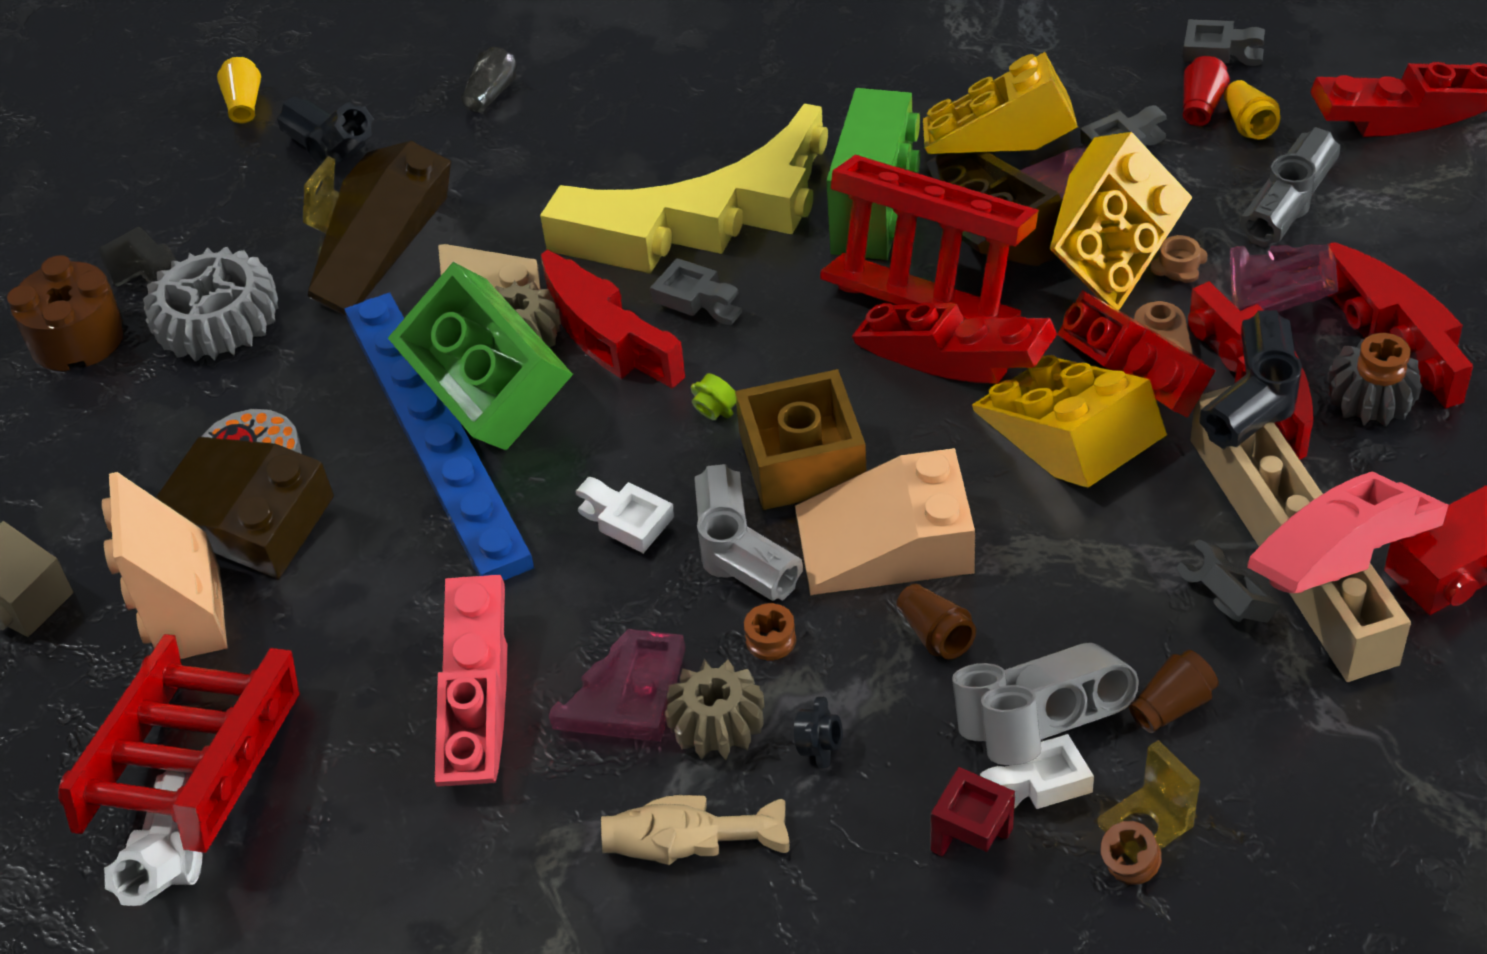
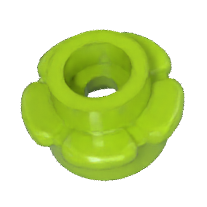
M707 373L700 382L691 385V391L695 396L691 402L702 415L711 420H716L719 415L725 418L732 417L734 413L731 409L736 403L735 390L727 382L714 374Z

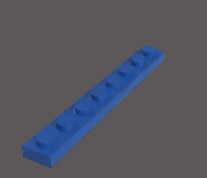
M391 293L370 298L345 308L348 323L477 576L501 575L504 581L534 569L532 555L461 423L389 341L388 337L404 319Z

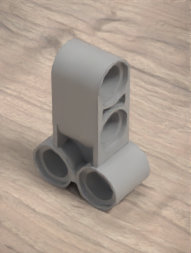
M1083 643L1006 670L1000 666L988 663L968 665L957 670L952 678L959 733L968 740L986 741L987 756L991 761L1002 765L1028 763L1041 754V739L1122 711L1134 700L1139 685L1137 673L1131 666L1094 643Z

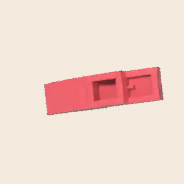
M1371 471L1330 489L1295 513L1250 556L1247 568L1268 578L1270 585L1280 591L1302 593L1307 589L1331 581H1338L1343 577L1367 570L1374 548H1380L1384 544L1406 537H1414L1418 533L1443 526L1448 504L1406 484L1396 483Z
M501 575L445 578L443 672H438L435 752V784L437 787L496 783L504 730L508 644L504 637L505 584Z

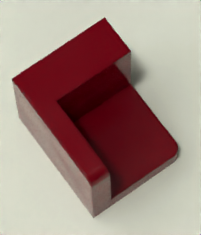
M958 767L931 812V851L943 856L953 838H956L988 852L996 836L1007 839L1013 830L1015 791Z

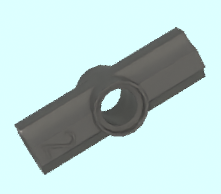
M1314 127L1308 133H1301L1288 153L1277 157L1272 162L1269 179L1241 216L1240 230L1246 233L1251 243L1265 248L1273 242L1279 243L1294 220L1304 216L1309 211L1312 194L1339 157L1340 144L1335 142L1331 132Z

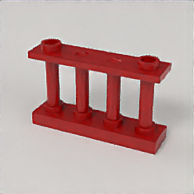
M856 154L832 171L830 189L848 194V197L852 200L846 254L842 253L821 270V280L836 284L839 289L845 292H861L897 305L920 304L923 302H931L933 304L957 303L964 319L974 317L982 319H1011L1020 317L1021 310L1000 304L1009 247L1011 245L1017 246L1036 229L1039 210ZM873 202L893 208V211L897 214L890 268L865 260ZM917 217L938 222L939 226L943 228L935 282L909 274ZM963 231L983 236L989 242L981 297L954 289Z
M164 634L153 652L144 658L139 672L73 768L68 770L61 779L58 796L61 805L64 806L71 833L82 834L100 806H109L172 816L173 821L178 825L183 850L207 853L300 695L292 651L270 648L257 670H252L250 674L183 666L175 635ZM178 688L240 696L234 707L228 708L226 712L168 704ZM153 726L216 734L210 746H205L202 751L143 742ZM127 765L192 774L185 786H181L177 791L116 783Z

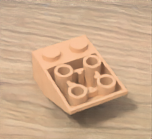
M110 473V497L102 499V510L106 526L112 532V539L104 541V552L111 574L120 573L122 576L120 579L121 591L127 609L136 608L138 611L136 614L137 626L143 644L152 643L155 649L164 634L175 635L180 659L227 649L220 566L206 532L120 473Z

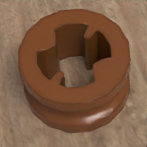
M1376 333L1366 337L1361 343L1360 356L1358 358L1357 370L1359 375L1367 382L1380 386L1394 385L1402 381L1406 376L1407 363L1410 358L1411 350L1408 343L1401 337L1389 333ZM1380 357L1387 358V361L1380 360Z
M768 603L753 608L746 615L744 620L746 646L752 655L767 661L779 660L787 656L794 649L796 643L794 616L789 609L779 604ZM773 627L779 628L780 632L771 630L773 629ZM760 631L769 634L767 636L760 635Z
M1122 821L1113 825L1103 836L1101 856L1109 872L1118 881L1128 885L1142 884L1149 881L1158 872L1162 863V852L1152 831L1144 824L1135 821ZM1136 841L1140 849L1147 845V850L1137 853L1138 863L1127 865L1122 856L1116 860V856L1125 853L1126 842Z

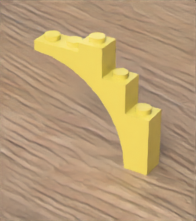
M803 104L789 125L766 145L736 163L701 177L670 185L633 190H594L560 185L540 215L546 249L558 254L651 274L661 256L664 257L668 254L671 243L722 254L731 237H736L739 234L742 224L793 234L801 218L807 217L811 211L813 190L808 189L807 181L811 174L814 159L817 154H823L828 141V129L823 127L822 107Z

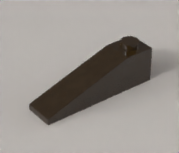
M411 140L367 152L343 180L308 289V297L345 316V308L363 302L447 199L451 160Z
M989 152L941 153L926 162L932 178L1039 210L1036 229L1017 246L1011 245L1009 247L1007 260L1038 267L1057 258L1050 250L1062 204L1061 196L1057 191ZM963 231L962 241L982 254H988L989 242L986 241L985 237Z

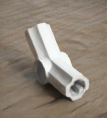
M166 770L165 773L157 775L154 788L177 791L181 786H185L192 774ZM147 812L142 830H133L128 838L126 848L119 852L117 859L113 863L104 867L105 889L113 892L118 897L121 905H143L171 885L195 884L201 872L202 852L183 850L178 825L173 821L172 816Z

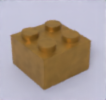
M838 369L735 391L739 434L763 510L806 501L867 472L865 441Z

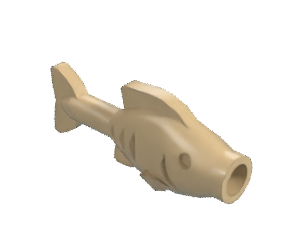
M666 796L653 800L643 807L627 810L614 816H601L602 852L618 853L628 857L670 865L677 858H684L693 854L716 856L719 854L718 841L758 839L764 846L772 850L787 853L789 851V837L785 826V800L778 799L767 804L756 815L717 817L706 812L707 802L705 796Z

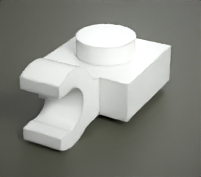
M588 477L576 490V495L585 499L578 508V512L591 521L598 522L600 532L642 553L649 548L674 518L672 503L629 482L620 492H617L600 480Z
M1068 734L1042 741L1041 754L1028 763L1005 767L996 766L980 773V776L1015 791L1014 809L1028 796L1036 809L1093 793L1094 775Z

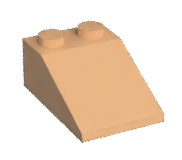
M955 448L900 455L795 505L810 595L975 573V528Z

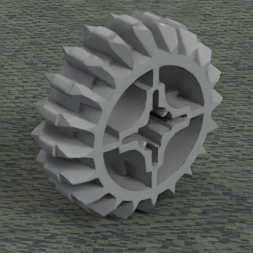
M228 247L223 248L218 253H212L209 248L201 255L194 256L189 253L188 259L182 262L172 260L171 269L158 271L157 281L147 285L148 295L143 298L145 304L144 311L147 316L146 322L157 342L162 345L164 350L173 351L177 358L189 354L194 361H198L204 355H210L215 361L220 353L230 352L232 355H235V348L241 345L252 347L253 337L265 336L266 326L275 322L274 314L275 310L278 309L275 283L272 275L268 273L267 267L261 264L258 257L249 258L245 250L232 254Z

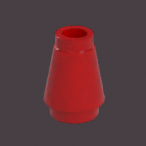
M1201 56L1194 59L1184 71L1183 119L1191 125L1203 126L1209 123L1230 82L1227 67L1220 59L1212 56Z

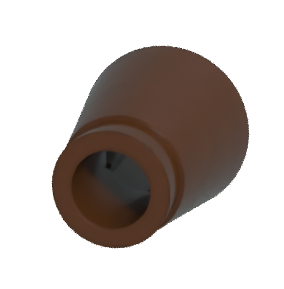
M920 584L909 585L900 593L896 604L897 609L903 614L931 655L942 656L945 659H955L970 648L976 636V626L972 622V616L967 609L937 595Z
M1188 649L1181 655L1172 654L1137 696L1136 700L1129 705L1130 713L1142 728L1149 733H1153L1159 727L1165 726L1212 699V691L1219 685L1218 678L1211 666L1196 652Z

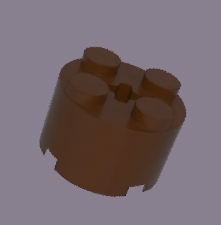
M63 255L53 256L42 263L41 269L29 275L8 293L7 300L24 342L33 360L44 368L55 371L70 370L68 364L83 360L86 367L96 364L108 357L123 339L124 331L122 329L123 320L106 275L94 265L70 261L68 257Z

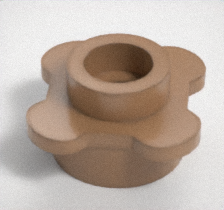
M1183 235L1171 236L1162 243L1159 248V257L1152 260L1150 269L1155 275H1165L1171 280L1191 283L1198 279V268L1200 264L1206 263L1208 255L1193 238Z

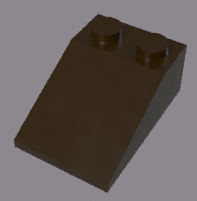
M198 437L158 493L156 499L204 530L214 553L279 580L333 499L334 494L321 461L274 443Z

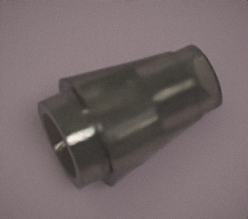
M489 47L486 51L478 54L464 92L461 95V101L468 109L477 113L483 112L516 79L517 63L513 56L499 47Z

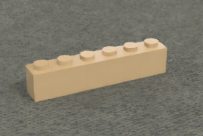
M1228 386L1201 395L1194 407L1190 441L1260 547L1290 517L1323 493L1274 422L1265 424L1237 448L1229 446L1223 450L1209 440L1207 432L1199 423L1200 411L1231 387ZM1371 563L1367 570L1343 577L1338 581H1331L1307 589L1302 593H1289L1346 682L1400 666L1411 621Z

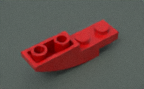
M1408 63L1402 79L1390 76L1381 78H1354L1347 75L1316 77L1310 93L1326 121H1354L1363 137L1399 135L1442 127L1486 112L1487 64Z
M1336 242L1327 244L1322 268H1320L1318 274L1319 283L1323 292L1327 296L1332 297L1345 313L1350 326L1358 329L1364 338L1376 333H1389L1401 337L1409 345L1411 350L1410 358L1418 360L1419 375L1421 376L1420 383L1427 391H1431L1445 409L1464 403L1473 365L1458 348L1463 327L1458 319L1427 290L1394 268Z
M548 249L541 254L547 289H549L551 296L554 298L556 309H559L561 324L569 336L588 356L620 379H623L636 368L673 389L686 377L681 341L670 332L661 331L641 320L634 312L623 310L620 290L611 281L595 276L581 268L573 260H566Z
M1208 281L1192 288L1188 326L1196 338L1203 340L1221 358L1227 369L1236 373V383L1246 375L1241 338L1242 322L1253 317L1257 311H1263V309L1257 303L1240 311ZM1303 367L1294 413L1284 421L1274 422L1299 460L1307 457L1313 425L1312 397Z
M1083 290L1076 302L1066 311L1063 324L1057 333L1061 338L1112 371H1123L1125 374L1150 379L1155 399L1187 418L1216 371L1180 346Z
M923 302L920 304L903 305L883 303L875 305L866 314L865 320L852 335V338L856 345L877 356L923 373L954 380L998 384L1009 368H1035L1057 336V332L1050 318L1014 317L1011 319H982L974 317L964 319L957 303L933 304L931 302Z

